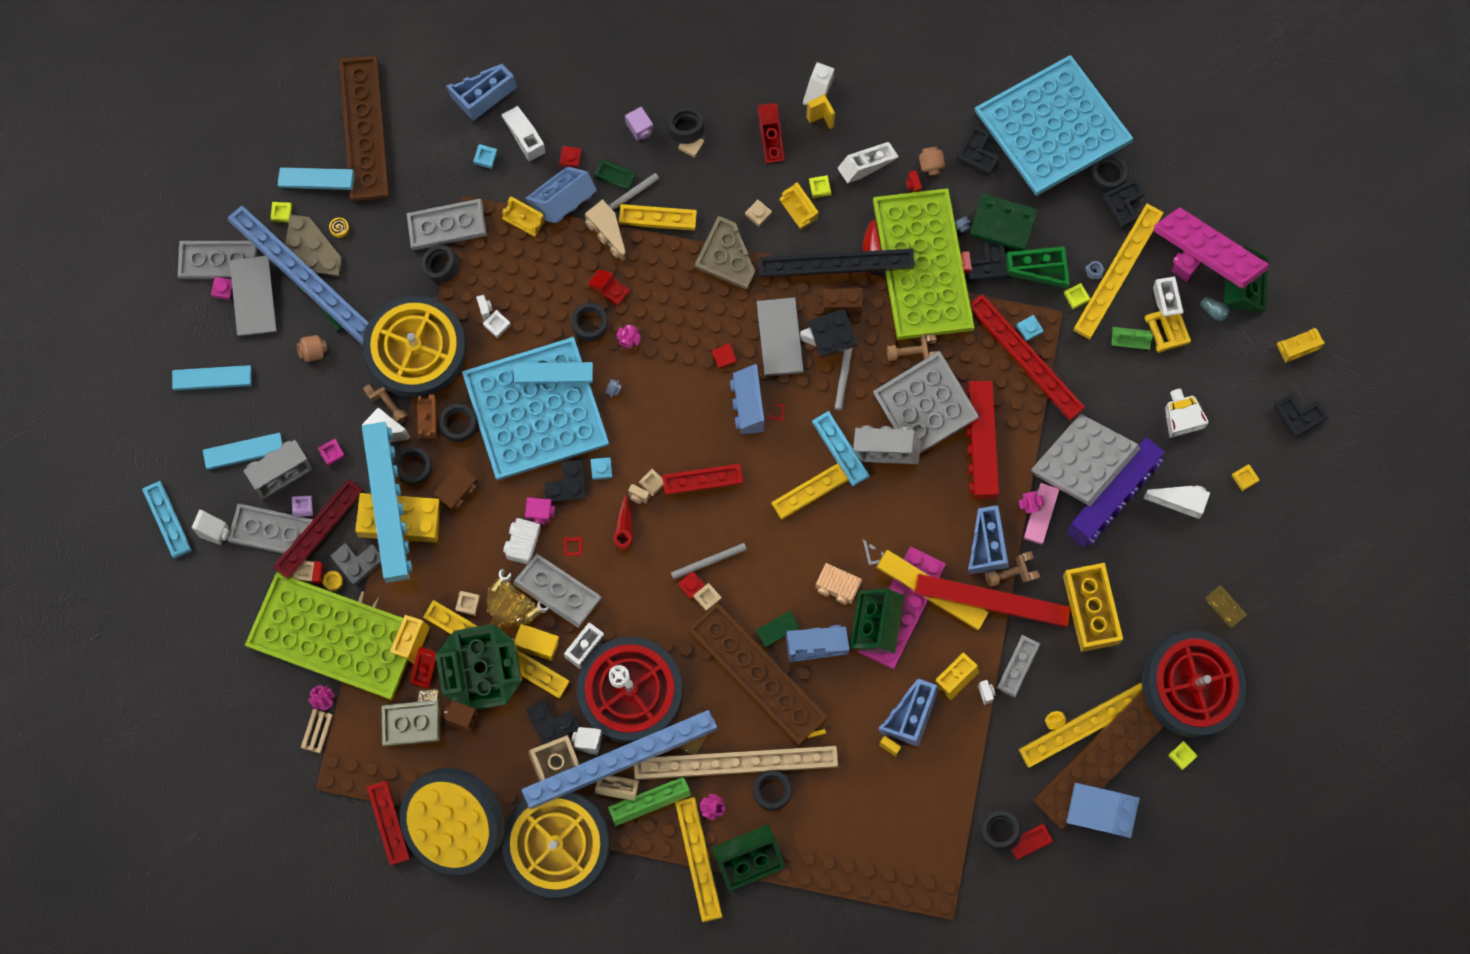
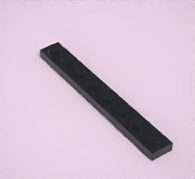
M913 249L759 257L760 278L914 269Z

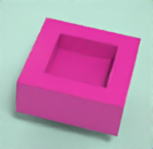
M215 277L211 296L213 298L231 300L233 294L232 279Z
M336 439L318 447L327 466L345 458Z

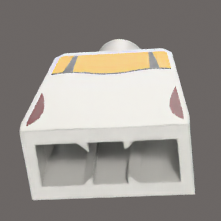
M1182 389L1171 391L1170 394L1173 401L1167 403L1165 407L1170 438L1205 429L1209 422L1194 396L1184 398Z

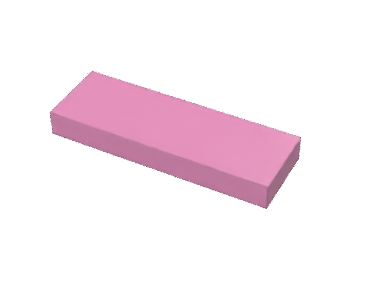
M1040 483L1037 494L1038 496H1043L1045 505L1040 506L1041 511L1031 513L1024 535L1025 540L1043 544L1059 492L1058 488Z

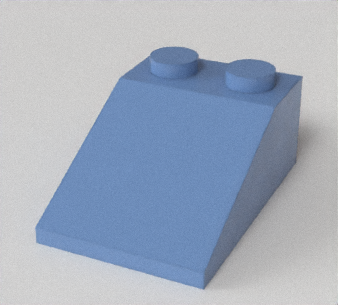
M1075 783L1066 823L1131 838L1140 798Z

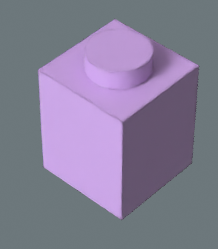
M642 106L625 115L626 124L637 141L646 139L652 134L653 124Z

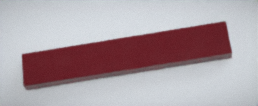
M348 479L275 563L273 570L289 581L360 497V493H364V490Z

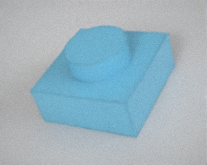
M479 144L473 162L476 165L492 169L498 151L495 148Z
M1034 315L1016 325L1026 342L1043 333V329Z
M610 457L591 459L593 480L612 478Z

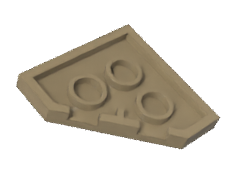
M290 215L285 246L317 275L339 278L342 263L341 256L310 217Z
M718 216L694 268L747 290L755 275L754 267L751 264L736 223Z

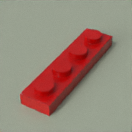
M740 464L662 475L665 496L743 484Z
M388 781L367 786L389 864L393 865L411 859Z

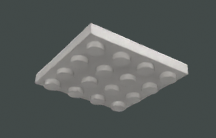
M940 351L873 391L894 429L909 427L916 432L921 441L920 454L980 418Z
M1080 414L1031 471L1035 476L1091 506L1140 450V447L1137 443Z

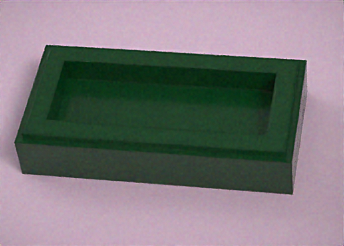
M602 159L594 174L595 179L626 191H630L636 177V172Z
M788 611L756 629L755 632L764 647L767 648L785 638L787 631L799 630L800 627L791 611Z

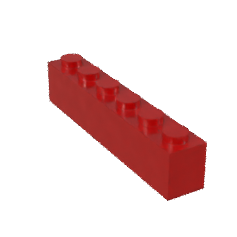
M969 381L967 388H964V392L980 417L966 426V436L970 437V444H967V455L971 456V463H968V473L972 475V482H969V492L973 494V500L997 499L999 487L992 381Z

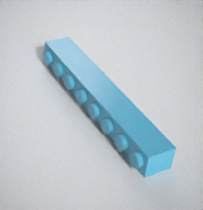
M386 422L362 425L383 578L386 583L410 579L409 573L412 572L411 560L407 561L406 553H410L408 541H404V534H407L405 522L401 521L404 509L403 504L399 503L398 496H401L400 484H396L395 477L399 476L397 465H393L392 459L396 458L394 446L390 445V439H393L392 429L387 426Z

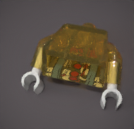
M504 569L500 570L499 579H496L487 590V612L493 616L489 624H495L499 628L502 625L507 628L513 626L520 627L521 624L530 623L540 613L548 611V607H540V604H542L538 602L537 607H534L535 603L509 583L511 581V573L507 577H502L505 573Z

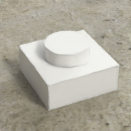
M484 295L476 298L484 321L490 317L489 312L493 310L490 300L486 301Z
M497 310L483 323V326L496 338L511 325Z
M987 680L979 682L978 688L984 705L992 703L993 696H995L993 685H989Z

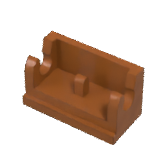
M429 395L427 399L418 396V439L438 438L437 400L435 395Z

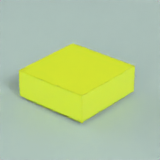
M828 175L809 178L812 198L831 195Z
M272 202L271 222L289 223L290 215L292 214V203Z
M1081 283L1064 291V295L1072 309L1090 301V297Z
M1184 741L1168 755L1181 770L1197 757L1195 752Z

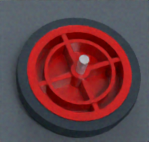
M1185 631L1167 637L1150 652L1143 668L1142 691L1150 712L1166 729L1185 737H1205L1225 729L1239 715L1246 696V678L1239 658L1224 641L1206 632Z
M639 637L617 638L599 646L584 662L577 681V701L584 719L593 729H600L602 736L609 740L630 744L671 725L682 704V676L674 659L658 644ZM617 665L626 667L630 677L625 682V686L621 688L614 687L609 679L611 668Z

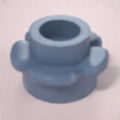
M965 216L956 221V231L963 233L969 230L972 220Z
M1098 261L1091 262L1085 269L1090 279L1102 278L1105 271L1103 265Z
M610 380L605 391L610 397L618 395L622 386L619 384V380Z

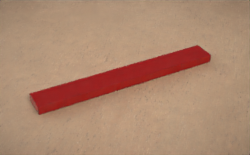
M983 294L970 303L973 315L1069 421L1085 409V406Z
M923 574L917 575L914 594L1057 626L1067 627L1071 608L1069 606Z

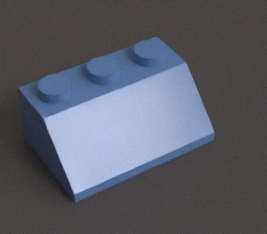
M567 166L527 196L525 200L533 209L544 214L546 221L556 223L561 221L568 212L574 211L580 203L590 199L597 190L588 172Z
M752 365L733 373V380H730L731 392L735 391L736 397L732 399L733 410L738 412V417H735L736 429H740V435L764 432V414L757 365Z

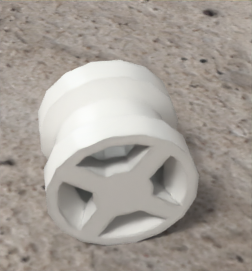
M621 665L614 666L609 672L610 683L616 688L624 687L625 682L630 678L626 667Z

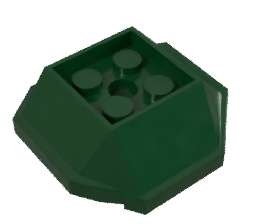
M495 624L453 631L436 653L442 695L475 710L508 704L522 682L516 640ZM479 662H483L486 666L483 673L478 670Z

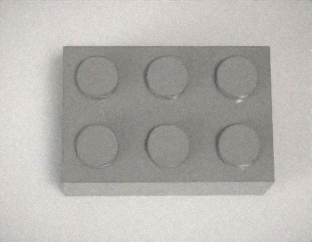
M872 426L855 428L853 451L861 462L919 464L921 441L912 428L901 427L900 429H893L888 426H882L881 429H876Z
M296 440L292 442H285L275 452L267 453L262 460L250 463L243 471L263 500L313 469Z

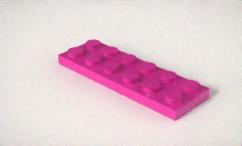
M1180 207L1154 225V232L1242 289L1268 270V263Z
M911 546L904 558L909 564L936 578L940 577L946 565ZM895 579L889 589L904 595L895 654H877L858 650V653L893 670L928 602L926 598L915 595L913 590Z

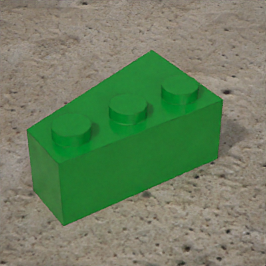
M1065 246L1007 252L1005 255L1008 276L1067 288L1069 285Z

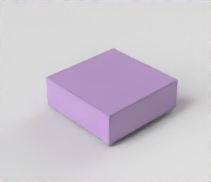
M312 496L292 497L293 517L313 516Z

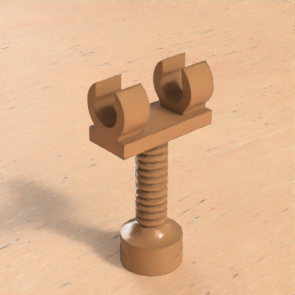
M936 334L921 335L920 346L899 349L895 345L887 346L888 361H895L901 355L923 353V359H927L938 352L928 353L927 344L936 343Z
M369 384L363 388L372 403L380 397L393 413L392 419L398 424L404 423L409 418L404 409L399 410L388 395L389 391L384 387L375 392Z
M1032 551L1014 556L1017 563L1016 567L998 573L995 570L986 572L985 579L988 586H997L1000 580L1017 574L1021 575L1023 582L1039 578L1038 570L1028 573L1024 562L1034 558Z

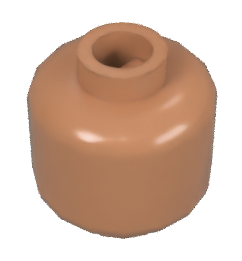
M937 147L923 149V153L919 155L921 170L925 173L929 172V176L940 174V170L945 168L942 150L937 149Z
M318 335L301 338L297 344L298 355L305 362L321 360L324 357V352H327L325 340H321Z

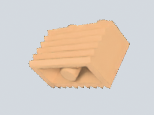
M825 563L815 588L818 589L820 594L837 597L836 601L847 605V603L852 604L862 579Z

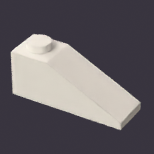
M887 142L848 155L840 164L838 170L846 182L850 183L864 178L893 162L899 156L891 144Z
M1201 486L1147 490L1143 499L1200 519L1210 492H1207Z

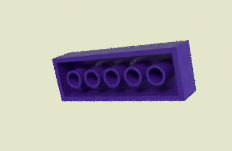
M1147 437L1139 445L1140 450L1091 506L1087 505L1071 523L1067 534L1085 548L1088 544L1091 546L1101 534L1100 530L1105 531L1114 519L1113 515L1117 517L1126 505L1125 501L1129 503L1139 490L1138 486L1142 488L1148 481L1151 473L1154 474L1164 461L1162 456L1165 452Z

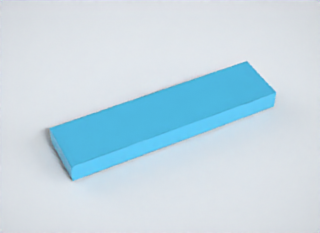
M280 168L277 186L279 188L352 190L355 172L353 169Z
M514 363V384L593 383V363Z
M250 365L172 370V389L174 391L252 386Z
M828 411L812 420L824 443L848 477L851 486L854 487L868 479L870 475L830 412Z
M276 433L203 450L206 469L210 470L263 458L267 453L275 452L283 445L281 434Z
M158 481L143 488L144 495L173 559L191 552L190 544L162 482Z

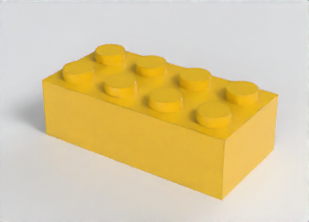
M360 493L355 532L361 538L378 539L372 494ZM398 496L399 503L403 504L404 509L401 521L405 522L407 534H404V541L437 543L441 514L440 500Z
M1105 563L1066 570L1063 574V579L1081 652L1120 645L1123 641V636Z

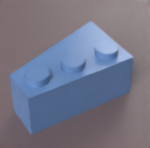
M503 64L480 72L478 76L470 79L469 77L464 78L462 82L455 85L451 83L446 85L450 97L474 121L515 90L517 85L514 76Z
M997 505L979 508L968 571L970 574L1009 568L999 507Z
M833 625L823 629L813 628L809 630L787 631L786 633L789 663L847 655L850 651L846 627H841V625Z
M917 679L904 695L902 701L878 728L880 734L919 747L939 692L937 685Z

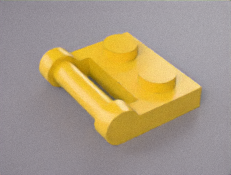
M1161 311L1144 317L1146 323H1149L1155 339L1157 353L1184 346L1191 342L1181 314L1164 317ZM1158 319L1161 320L1168 342L1164 343L1156 322Z

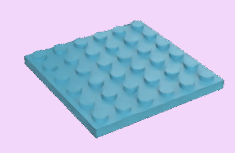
M1071 55L975 107L978 117L1036 196L1133 142L1131 134Z
M574 337L462 371L497 481L609 446L589 383L514 384V363L582 362Z

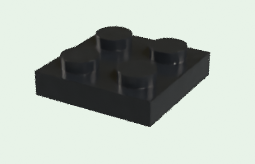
M844 309L807 322L821 358L858 346Z

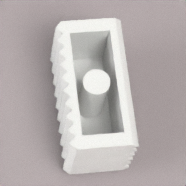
M517 518L515 523L512 522L509 534L512 535L510 541H506L503 550L508 560L529 564L541 530L540 524Z
M588 623L564 653L565 658L581 669L589 655L599 647V644H602V641H605L603 632L591 623Z

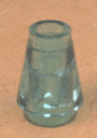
M1207 296L1200 303V306L1215 321L1223 322L1230 312L1226 304Z

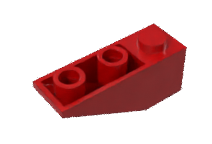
M777 103L757 105L765 162L784 161Z

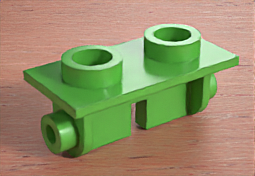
M1113 327L1111 346L1150 350L1153 334L1148 330Z

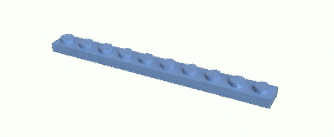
M240 206L228 217V221L363 345V337L368 322L243 206Z
M709 710L523 788L521 789L522 794L531 810L717 730V726Z

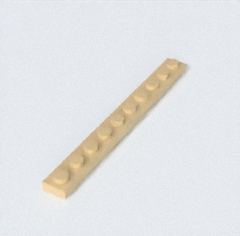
M837 747L653 757L634 765L635 780L756 773L773 770L838 767Z

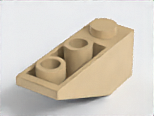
M601 200L585 213V223L591 231L595 230L599 234L597 236L603 244L607 243L611 247L610 251L616 258L620 257L624 261L626 254L615 212L604 200Z

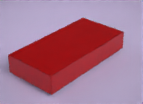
M1043 823L1021 834L1018 845L1011 851L1015 859L1018 860L1051 844L1053 840Z

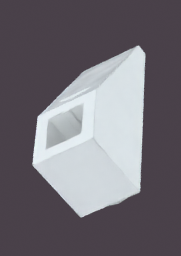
M518 106L501 115L529 162L545 154L544 143Z

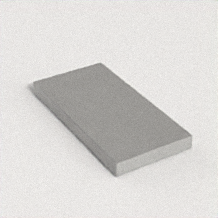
M481 199L407 213L412 251L487 236Z
M179 241L178 279H214L215 277L231 279L230 260L257 257V247L250 241Z
M261 256L230 260L237 336L277 332L269 258Z
M795 298L757 301L764 376L803 373Z
M238 503L227 541L284 554L313 519L293 517L291 514Z
M538 554L534 556L513 583V585L578 628L602 599L600 595Z

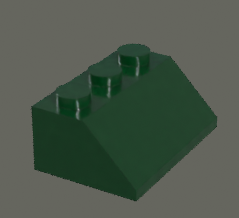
M982 193L969 235L1024 251L1037 209Z
M1242 246L1247 251L1251 252L1261 260L1268 263V257H1266L1265 255L1257 252L1256 250L1248 246ZM1268 270L1243 289L1225 278L1224 304L1235 310L1266 312Z
M891 589L859 590L850 649L877 654H895L904 595Z
M768 824L711 847L729 892L786 869L775 836Z

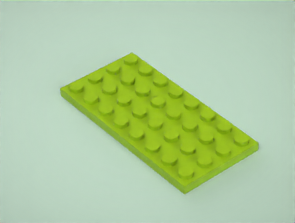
M948 188L873 197L872 201L881 250L913 249L914 269L885 271L897 340L917 338L928 334L941 335L973 331L974 323Z
M277 572L245 643V646L389 700H393L409 661L390 652L404 618L294 578H290L288 581Z

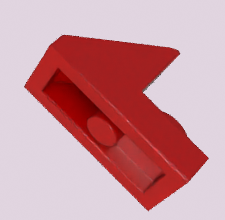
M600 269L587 284L618 307L630 293V289L614 279L613 273Z
M423 647L417 650L410 679L411 683L429 689L438 669L436 652Z

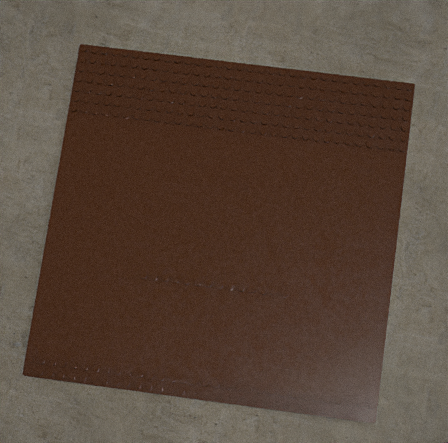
M464 196L462 197L461 202L476 200L478 198ZM481 199L487 236L450 244V249L460 259V268L452 280L440 284L437 301L446 305L456 315L463 327L466 337L465 360L456 378L444 389L431 394L435 395L437 400L438 438L418 439V397H412L408 414L409 418H407L405 430L410 435V438L401 442L399 450L400 452L404 448L413 446L426 451L432 462V473L426 482L417 486L406 485L398 477H395L396 484H400L401 496L435 499L433 493L459 464L477 478L479 483L477 485L478 489L473 495H468L463 507L460 510L456 509L454 513L441 504L437 543L408 541L410 553H406L407 561L411 560L412 572L409 573L410 579L386 583L383 578L381 564L368 575L362 603L372 607L378 599L375 608L402 618L407 615L424 621L430 628L422 647L436 653L451 634L423 618L433 600L476 626L495 624L514 640L521 624L559 636V643L552 662L527 653L524 654L566 678L570 683L562 697L558 698L522 676V682L508 704L476 709L479 717L472 734H468L449 727L445 721L444 711L447 705H451L452 700L442 695L438 669L429 689L410 682L414 663L408 661L393 700L342 682L316 788L322 792L371 801L367 786L387 780L395 807L401 808L405 793L421 776L440 768H457L474 774L490 787L501 805L504 823L506 824L515 807L525 799L521 789L540 782L528 752L541 746L542 743L526 709L544 701L552 718L571 710L579 727L592 728L584 719L577 701L576 688L581 669L568 661L564 655L587 624L591 623L604 634L605 641H602V644H599V646L617 638L639 637L658 644L674 659L682 676L683 699L679 712L670 726L709 710L717 726L716 731L655 757L837 747L838 767L777 771L788 778L791 783L792 792L786 806L775 811L763 809L754 799L753 787L755 780L764 772L684 777L691 796L684 799L695 797L710 866L713 872L721 873L711 847L768 824L775 836L786 869L757 881L952 920L956 911L993 704L992 701V703L984 705L978 684L987 680L989 685H993L995 691L1008 615L985 610L989 613L980 629L976 630L928 600L894 670L858 653V650L850 649L859 590L889 589L894 578L876 568L878 563L868 564L863 540L867 542L871 561L881 560V552L885 553L886 550L904 560L911 546L946 564L939 577L941 579L1012 594L1016 575L1000 580L997 586L989 587L985 579L986 572L970 574L968 571L979 508L998 505L1009 568L995 571L998 573L1016 567L1017 563L1014 556L1020 554L1027 515L1025 509H1020L1019 500L1023 499L1022 494L1031 492L1034 475L1031 469L1036 464L1048 396L972 313L973 331L936 335V343L927 344L928 353L934 351L942 353L963 390L967 388L969 381H992L999 487L998 498L973 500V494L969 492V482H972V475L968 473V463H971V456L967 455V444H970V437L966 436V427L921 453L919 464L861 462L870 475L868 479L854 487L847 481L781 520L771 502L837 464L814 427L812 420L829 411L852 448L854 447L855 428L872 426L873 428L881 429L882 426H888L894 429L873 391L924 360L923 353L901 355L895 361H888L887 346L895 345L898 349L920 346L921 342L920 337L897 340L886 277L859 272L760 278L759 257H774V255L747 250L755 270V275L746 290L694 268L705 242L619 226L626 259L622 261L620 257L616 258L611 253V247L607 243L603 244L597 236L599 234L595 230L591 231L585 223L586 219L564 215L563 219L556 223L545 220L540 231L534 237L502 220L503 208L506 209L508 204ZM447 256L445 268L448 266L449 256ZM599 269L613 273L615 280L630 289V293L619 307L587 285ZM862 288V313L847 315L858 346L852 348L842 410H835L834 407L844 351L821 358L816 346L805 343L800 339L803 373L764 376L757 301L795 298L800 337V331L809 328L808 321L824 316L822 306L823 289ZM968 293L969 302L972 303L980 295ZM484 295L486 301L490 300L493 310L489 312L490 316L497 310L511 323L498 338L483 326L486 320L483 321L476 297ZM985 296L1022 338L1023 336L1016 325L1032 315L1035 316L1043 329V333L1027 343L1047 366L1053 370L1062 312ZM581 304H597L607 314V332L597 341H583L573 332L571 324L572 313ZM587 312L580 316L578 325L584 332H595L601 325V319L598 314ZM625 325L636 327L639 329L638 334L641 335L638 346L633 345L632 349L621 346L616 336L619 328L624 329ZM574 337L582 362L593 363V383L589 384L609 446L497 481L478 421L475 434L466 442L455 443L444 437L440 430L439 418L446 407L451 404H464L471 408L475 414L462 371ZM730 343L737 363L718 369L712 350ZM757 365L764 414V432L740 435V429H736L735 417H738V412L733 410L732 399L736 397L735 391L731 392L730 380H733V373L749 366ZM611 379L619 380V384L622 385L618 395H613V397L605 393ZM776 403L785 404L783 421L766 419L768 414L771 417L781 418L782 407L775 406ZM459 412L450 415L446 424L450 432L460 434L469 428L470 422L467 415ZM409 456L402 462V471L408 477H417L424 471L425 464L419 456ZM610 457L612 478L593 480L591 459ZM582 460L586 500L552 503V506H555L554 518H550V524L545 523L544 526H541L531 560L536 554L540 555L602 597L601 601L579 628L549 608L546 613L539 612L527 620L525 616L537 607L539 601L513 585L515 579L527 564L508 560L505 555L506 553L503 552L506 541H510L512 535L509 534L512 522L515 523L517 518L526 520L527 497L546 499L544 483L564 481L562 462ZM740 464L743 484L666 496L662 487L653 497L650 495L647 504L643 502L638 504L630 499L633 522L632 546L624 552L616 549L614 535L623 498L625 496L630 497L628 490L631 484L642 488L638 482L651 469L662 477L665 474ZM583 537L582 555L564 556L563 538ZM624 537L619 540L620 544H625L626 539ZM377 539V543H376V547H375V548H376V549L379 551V553H380L379 543H378V539ZM567 541V553L579 552V541ZM739 544H745L746 551L694 571V573L705 585L709 583L722 598L718 604L828 716V719L815 730L825 729L826 734L807 738L798 746L691 635L688 628L703 616L706 611L695 598L690 600L678 587V583L687 575L673 580L671 572ZM871 544L876 549H871L869 545ZM825 563L862 579L852 604H842L836 601L837 597L830 594L829 596H824L815 588ZM502 569L505 570L502 577H507L511 573V581L509 583L516 588L515 592H512L514 595L512 599H516V593H521L533 603L532 607H527L518 621L513 623L509 622L507 618L505 619L502 616L503 614L496 611L502 596L507 591L505 584H501L495 593L491 591L497 583L499 572ZM460 591L480 595L476 616L456 612L455 609ZM509 597L507 599L508 603L507 605H505V609L508 605H511L512 599H510ZM526 598L523 601L516 599L517 604L513 606L512 613L517 612L516 606H522ZM540 604L541 608H546L545 605ZM791 611L800 627L799 630L823 629L833 625L846 627L850 651L847 655L789 663L786 637L765 648L755 630ZM962 653H965L978 665L979 673L952 700L946 696L944 690L938 688L939 692L919 747L888 737L901 746L899 753L895 757L879 746L880 741L885 735L880 734L878 728L902 701L904 695L917 679L937 685L935 679ZM479 662L478 670L483 673L486 666L483 662ZM431 700L441 701V741L389 747L382 746V706ZM571 733V734L568 735L570 742H571L573 733ZM603 737L598 756L576 750L574 752L580 765L623 747L627 743H619ZM634 766L611 776L635 780ZM681 777L639 780L636 796ZM768 779L761 785L760 793L765 801L774 803L783 797L784 787L778 780ZM597 782L573 791L589 799L600 810L609 829L610 851L690 867L675 802L615 826L608 807L627 799L595 794ZM709 794H715L723 798L722 802L725 804L723 815L721 817L716 816L715 821L702 816L703 812L700 810L701 801L704 797L709 798Z

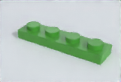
M681 777L637 795L635 801L627 799L609 806L608 809L615 826L689 797L691 793L684 777Z

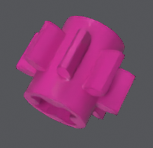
M625 325L624 329L619 328L616 335L617 339H619V344L629 349H632L633 345L638 346L641 335L638 334L639 329L631 325Z
M1037 491L1022 494L1023 499L1019 500L1020 509H1025L1026 514L1041 511L1040 506L1045 505L1043 496H1038Z
M320 685L311 690L310 696L312 698L308 701L316 710L319 708L320 710H327L332 706L333 700L331 698L335 697V695L328 686L323 687Z
M709 794V798L704 797L700 803V810L703 812L702 816L714 821L716 816L721 817L725 811V804L722 802L723 798L715 794Z

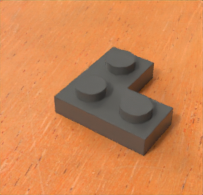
M345 543L331 555V558L355 586L381 565L380 553L373 545L369 546L357 557Z

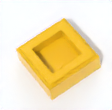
M1249 464L1231 475L1242 492L1260 481Z
M886 736L882 738L879 746L895 757L901 749V746Z

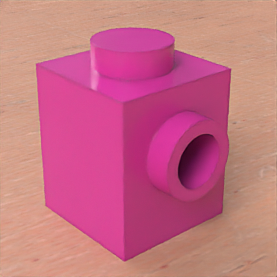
M1184 251L1183 254L1178 253L1172 261L1174 266L1171 271L1187 282L1198 269L1201 262Z
M527 497L525 519L538 523L540 526H544L545 523L550 524V518H554L555 506H552L551 500Z

